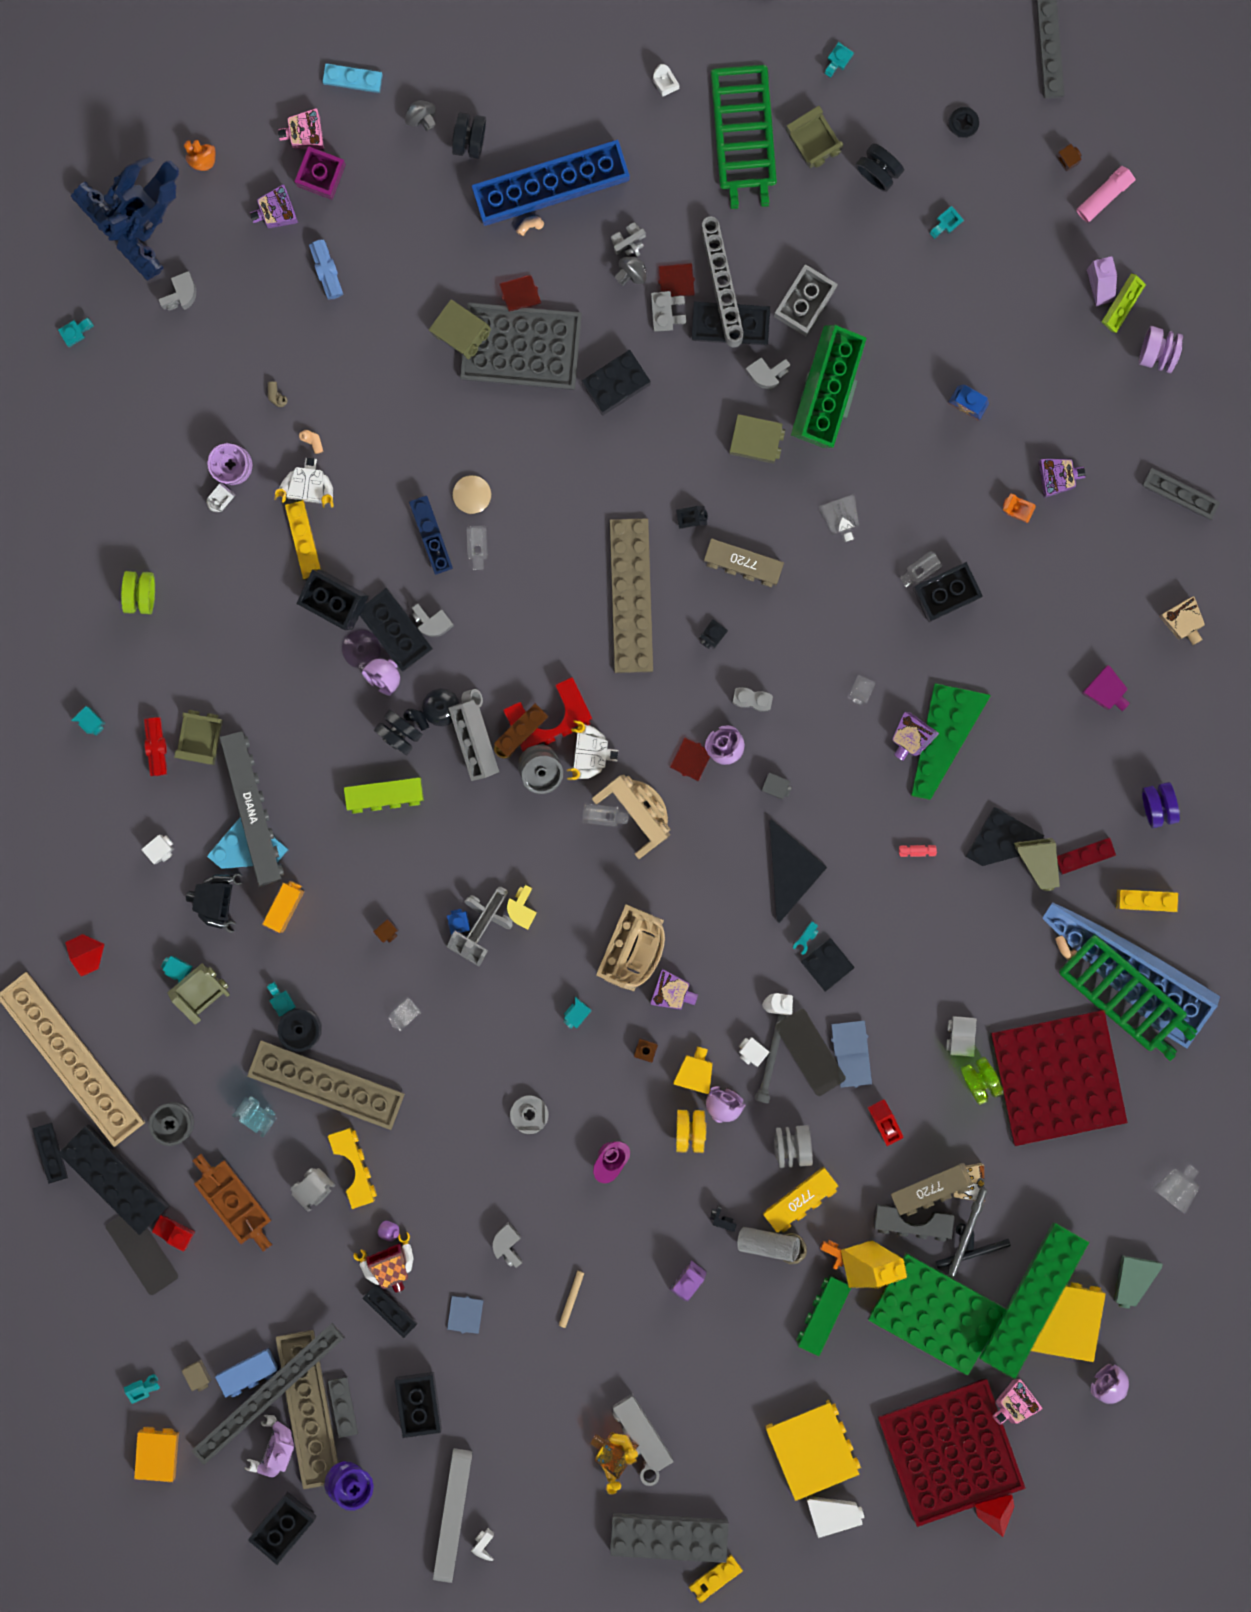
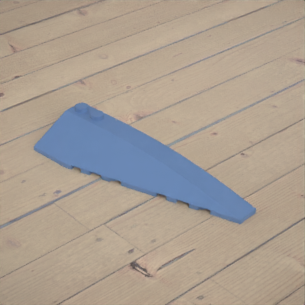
M1053 902L1042 919L1059 935H1062L1068 941L1067 943L1077 951L1093 935L1101 938L1186 1011L1187 1016L1183 1020L1198 1030L1196 1035L1217 1008L1220 1000L1219 995L1117 934ZM1095 944L1082 958L1092 964L1104 951ZM1109 957L1096 972L1105 979L1118 963ZM1124 969L1110 985L1116 991H1120L1133 976ZM1139 982L1124 999L1133 1005L1148 989ZM1153 995L1137 1012L1142 1017L1147 1018L1162 1001ZM1168 1007L1151 1026L1160 1032L1177 1014ZM1177 1027L1167 1035V1037L1185 1048H1188L1192 1042Z

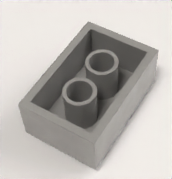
M805 264L777 308L774 317L806 337L835 292L838 284Z

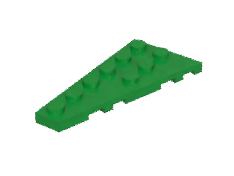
M934 684L926 724L939 734L920 753L911 796L931 800L991 695Z

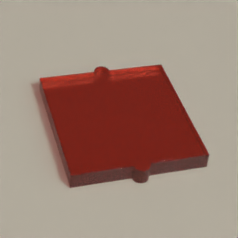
M692 263L659 266L660 280L658 284H660L661 292L670 291L671 297L695 295V278L693 277Z
M532 275L499 283L503 294L502 299L505 300L509 312L541 303L537 292L538 287L535 286Z
M684 738L670 768L682 773V776H688L699 781L710 756L705 747L701 746V743H695Z

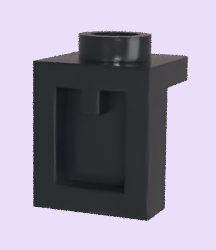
M693 506L676 510L679 529L707 525L708 513L704 506Z
M713 619L699 636L701 639L700 643L707 649H710V647L715 649L728 630Z
M717 1205L716 1209H712L710 1220H713L712 1225L735 1232L737 1224L733 1222L734 1219L727 1216L719 1218L721 1206Z

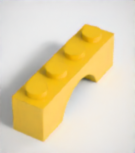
M350 1127L329 1134L328 1138L333 1153L347 1157L355 1168V1180L346 1190L351 1208L354 1209L374 1202L377 1192L375 1186L370 1185L369 1178H371L369 1168L364 1167L362 1160H365L362 1148L358 1149L356 1142L359 1141L356 1130L352 1131Z

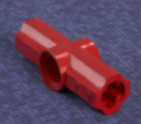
M161 717L144 719L146 733L145 752L146 756H148L150 776L167 775L165 757L167 747L165 737H163Z

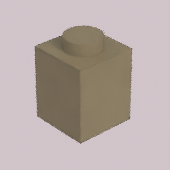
M202 1359L182 1370L191 1391L197 1389L199 1392L209 1387L208 1383L212 1379Z

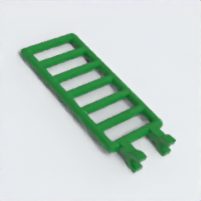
M766 65L712 69L711 82L720 188L729 189L731 209H738L737 188L760 187L761 207H768V186H773L777 183L768 67ZM761 73V84L719 86V76ZM762 92L763 103L721 106L720 95ZM764 110V122L722 124L723 113ZM765 129L766 140L724 144L723 132ZM767 148V159L725 162V151ZM768 167L769 178L727 181L726 170Z
M1093 935L1059 970V974L1100 1010H1104L1109 1018L1148 1051H1152L1156 1047L1171 1061L1176 1056L1177 1050L1168 1045L1163 1039L1175 1027L1183 1032L1190 1041L1196 1037L1198 1030L1183 1020L1187 1016L1186 1011L1097 935ZM1096 944L1104 952L1076 979L1069 971ZM1111 957L1118 965L1091 992L1083 984ZM1125 969L1133 978L1105 1004L1098 996ZM1140 982L1148 990L1120 1017L1112 1009ZM1155 995L1162 1003L1134 1029L1127 1021ZM1169 1007L1177 1015L1149 1042L1141 1034Z

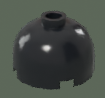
M439 688L432 690L423 700V715L428 722L435 726H448L453 723L449 707L460 704L459 699L448 689Z

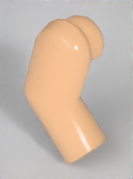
M539 216L526 217L515 231L524 236L531 227L541 229L544 226V221Z
M310 430L300 432V440L311 444L314 454L324 452L318 434Z
M1059 936L1055 939L1059 951L1069 961L1077 950L1072 949L1070 951L1066 939L1063 936Z

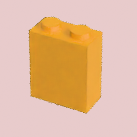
M293 881L283 883L263 925L278 933L285 931L304 893L301 890V885Z
M143 1427L138 1432L134 1479L173 1482L175 1480L179 1432H174V1429L163 1428L162 1431H156L154 1427Z

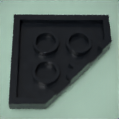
M993 807L965 857L981 866L1019 857L1020 855L1014 847V843L1043 839L1045 835Z

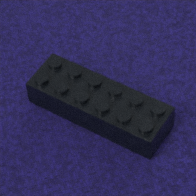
M89 1124L58 1153L138 1235H141L170 1206Z

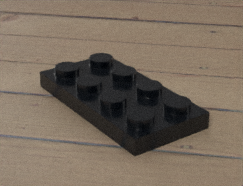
M694 301L692 341L726 343L717 303ZM737 304L743 329L741 344L768 346L771 306ZM732 315L725 317L728 321L735 320V317ZM736 333L729 335L731 339L739 338V335Z
M387 588L364 605L360 617L402 672L433 650Z

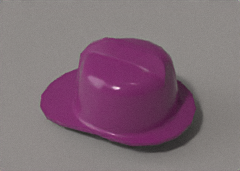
M613 1141L601 1146L598 1158L593 1166V1174L598 1182L603 1184L610 1183L619 1175L630 1158V1149L625 1143Z

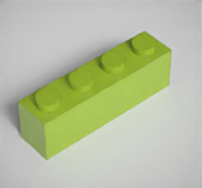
M421 778L344 787L347 811L351 810L352 814L363 813L365 808H371V811L382 810V806L388 805L390 809L401 808L403 803H409V806L420 805V801H424Z

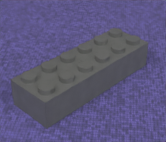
M613 1513L610 1556L726 1563L728 1519Z

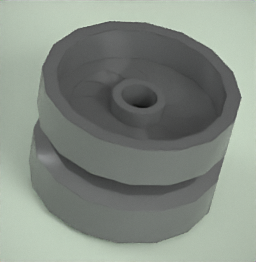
M534 745L527 748L520 755L518 770L524 786L529 791L536 794H546L555 790L560 785L563 779V769L557 753L551 747Z
M165 1103L154 1110L149 1119L150 1134L155 1141L162 1145L174 1146L180 1144L194 1130L195 1121L193 1113L182 1103ZM171 1120H173V1121L175 1122V1123L173 1124L174 1127H171V1126L169 1125V1122H170Z

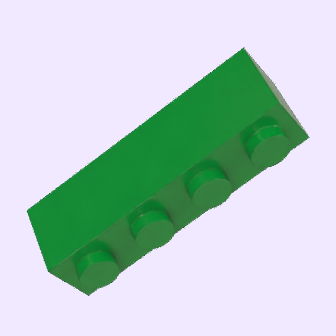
M829 1275L828 1279L824 1278L820 1287L823 1290L820 1296L816 1295L812 1304L814 1309L805 1318L804 1323L806 1326L804 1331L800 1330L796 1338L799 1348L816 1356H820L851 1290L847 1282L832 1275Z

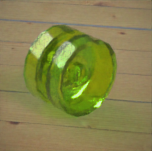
M985 1056L977 1059L975 1062L978 1073L970 1064L960 1068L979 1106L988 1102L989 1098L985 1089L994 1098L1004 1094L999 1078Z

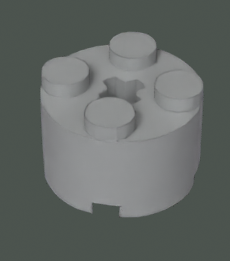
M320 1168L309 1169L304 1175L306 1178L301 1183L298 1181L290 1189L293 1192L292 1196L307 1212L312 1210L310 1206L313 1204L317 1206L331 1192L330 1186L335 1187V1183Z

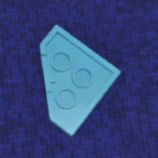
M241 818L236 821L207 856L221 869L253 866ZM274 837V839H271L273 847L277 846L279 857L276 860L278 863L289 849Z

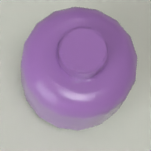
M384 1221L378 1228V1236L385 1241L392 1242L399 1235V1227L393 1222Z

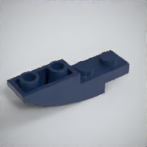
M425 495L409 501L435 575L453 569L428 496Z

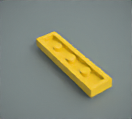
M302 500L286 504L285 508L302 576L305 580L308 579L312 569H321L305 503Z

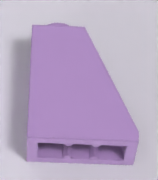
M1111 256L1093 261L1087 269L1096 306L1115 301L1117 273L1113 257Z

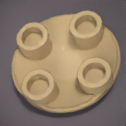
M473 475L466 476L456 483L453 490V500L461 511L468 514L479 513L488 506L491 500V490L484 479Z

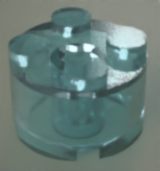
M252 1096L249 1099L245 1097L232 1116L234 1118L237 1115L240 1116L239 1121L256 1133L260 1130L262 1132L260 1136L264 1138L277 1119L274 1117L276 1113L268 1107L265 1110L259 1107L260 1102Z

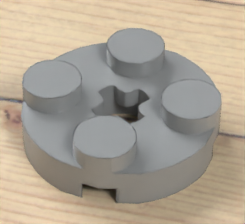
M526 1095L516 1100L510 1111L512 1124L524 1134L539 1132L544 1128L549 1117L545 1102L533 1095ZM528 1109L535 1113L531 1120L524 1116Z

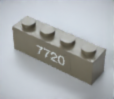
M711 539L704 562L707 563L706 566L717 570L720 567L725 569L727 574L735 576L738 573L743 575L745 580L754 582V579L762 581L761 585L772 588V585H777L784 562Z
M962 1163L894 1192L891 1196L899 1215L906 1213L908 1217L917 1213V1208L921 1206L926 1209L935 1205L933 1202L940 1199L943 1202L952 1198L951 1194L954 1192L962 1194L969 1191L968 1186L973 1185L965 1164Z

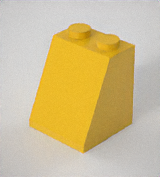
M867 1241L841 1250L849 1288L880 1287L907 1278L903 1258L874 1241Z

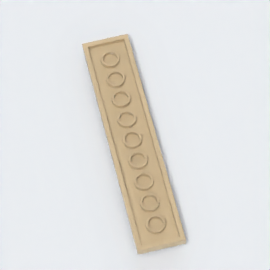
M25 972L0 992V1002L114 1147L145 1124L142 1117L28 972Z

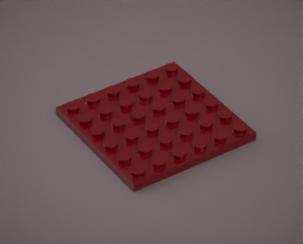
M1104 1010L991 1033L1014 1146L1128 1123Z
M987 1378L878 1416L917 1527L973 1508L976 1504L1026 1489L1003 1423L1001 1425L998 1424L993 1417L998 1412Z

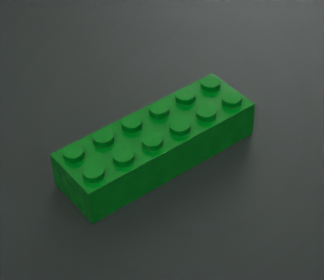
M824 325L791 436L822 448H834L866 343V337L837 325Z

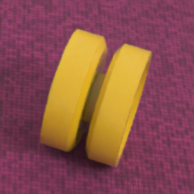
M677 1110L676 1152H687L689 1140H691L692 1151L694 1153H704V1141H706L705 1110H695L692 1122H689L688 1110Z

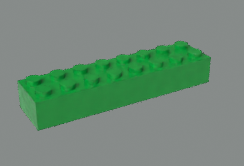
M1054 1222L1051 1224L979 1357L982 1361L1016 1379L1090 1242Z

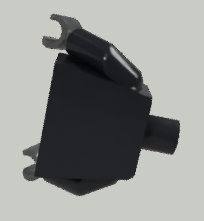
M215 874L205 879L202 884H197L195 891L187 892L186 901L193 903L192 910L198 913V917L207 926L219 929L225 928L229 933L234 932V930L227 928L228 924L236 925L232 920L227 921L233 886L230 882L237 886L241 885L242 883L234 881L236 876L242 877L241 874H235L233 877Z

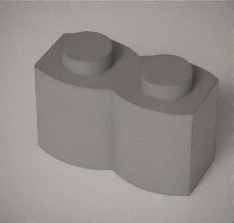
M740 687L735 689L732 703L740 708L751 707L756 711L767 712L771 709L773 696L767 692H753L748 688Z
M952 1016V1020H948L947 1031L951 1032V1036L946 1041V1051H949V1055L974 1057L976 1018Z

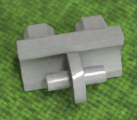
M633 222L626 227L630 237L624 240L620 232L611 236L616 255L626 250L627 256L632 253L636 257L640 256L638 250L644 247L642 242L636 245L635 243L645 238L646 232Z

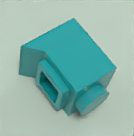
M87 706L71 720L79 722L78 725L87 734H94L95 736L104 729L102 726L105 724Z
M173 955L169 958L166 957L161 965L163 971H165L164 974L174 980H178V982L183 980L193 968L190 964Z
M575 996V1005L572 1003L566 1010L563 1022L571 1029L573 1026L577 1029L589 1015L591 1009Z

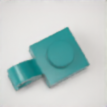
M838 42L827 59L831 63L824 74L831 78L838 67L844 70L853 57L854 52Z
M951 206L936 219L939 224L929 234L934 239L944 230L949 234L964 219Z
M86 318L79 324L74 320L58 329L66 345L71 347L85 338L83 332L91 329L94 325L90 319Z
M811 921L799 940L793 944L794 949L799 944L803 945L802 955L807 952L808 940H813L819 932L816 929L818 925Z
M275 982L267 986L274 997L269 1001L279 1017L296 1007L287 990L281 993Z
M153 1374L144 1383L142 1380L125 1386L124 1392L133 1404L150 1396L149 1392L158 1390L160 1388L156 1382L158 1378Z

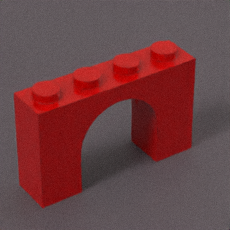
M573 677L555 685L565 705L563 721L557 727L550 730L537 728L520 745L523 752L534 745L542 743L548 745L556 741L555 737L561 734L565 737L573 733L571 729L578 727V724L573 721H580L583 724L590 725V720H592L591 714ZM521 702L503 710L511 726L525 713Z

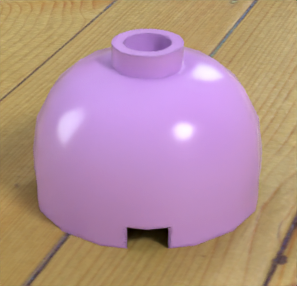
M385 659L372 660L362 670V675L372 686L375 684L381 688L378 691L387 696H391L400 683V674L396 669L398 666L390 659L388 661Z
M729 725L719 727L720 730L715 733L712 731L706 739L705 749L716 763L729 765L741 758L745 744L742 735L735 727Z
M719 1086L712 1087L706 1098V1109L712 1116V1119L719 1123L737 1119L745 1107V1104H742V1097L727 1088L726 1092L719 1090Z
M1108 1364L1101 1368L1095 1375V1378H1098L1095 1385L1091 1384L1092 1395L1106 1404H1114L1124 1399L1129 1389V1380L1126 1373L1115 1364L1114 1366Z

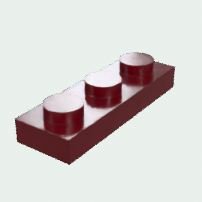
M1109 837L1058 855L1057 863L1060 873L1063 875L1114 857L1116 853Z

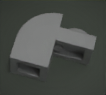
M188 271L171 278L176 293L158 299L164 310H173L180 303L185 310L194 303L197 290L192 275Z
M761 357L748 366L745 372L755 385L770 389L779 385L777 376L782 378L789 373L787 369L790 368V364L785 359L770 370Z
M419 604L412 608L414 610L412 615L418 623L423 622L418 629L426 636L438 637L454 627L443 610H440L429 619Z
M509 1222L496 1233L493 1241V1252L497 1259L504 1254L506 1263L510 1267L514 1265L517 1268L522 1264V1259L511 1247L521 1238V1235Z

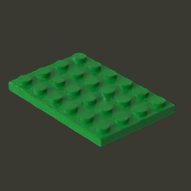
M905 1253L903 1261L907 1278L887 1284L867 1318L868 1321L968 1376L1006 1308L910 1254Z

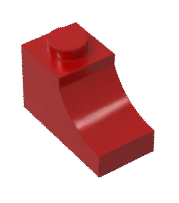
M885 1099L867 1107L886 1146L904 1138Z
M161 1214L152 1233L184 1252L188 1248L195 1231Z

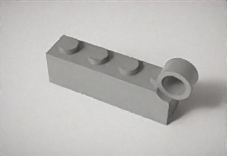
M477 689L465 691L462 694V703L449 707L471 781L486 778L499 772L479 708L483 704V697Z
M632 1393L613 1405L614 1411L612 1415L617 1422L621 1421L624 1426L622 1428L624 1434L628 1438L631 1437L635 1443L632 1445L634 1450L645 1459L642 1461L644 1467L640 1471L642 1483L647 1486H653L659 1480V1471L673 1463V1457ZM651 1469L655 1471L656 1477L654 1480L648 1481L643 1477L646 1470Z

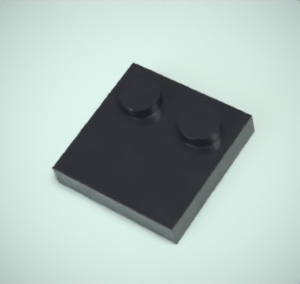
M831 938L801 961L824 992L855 968Z

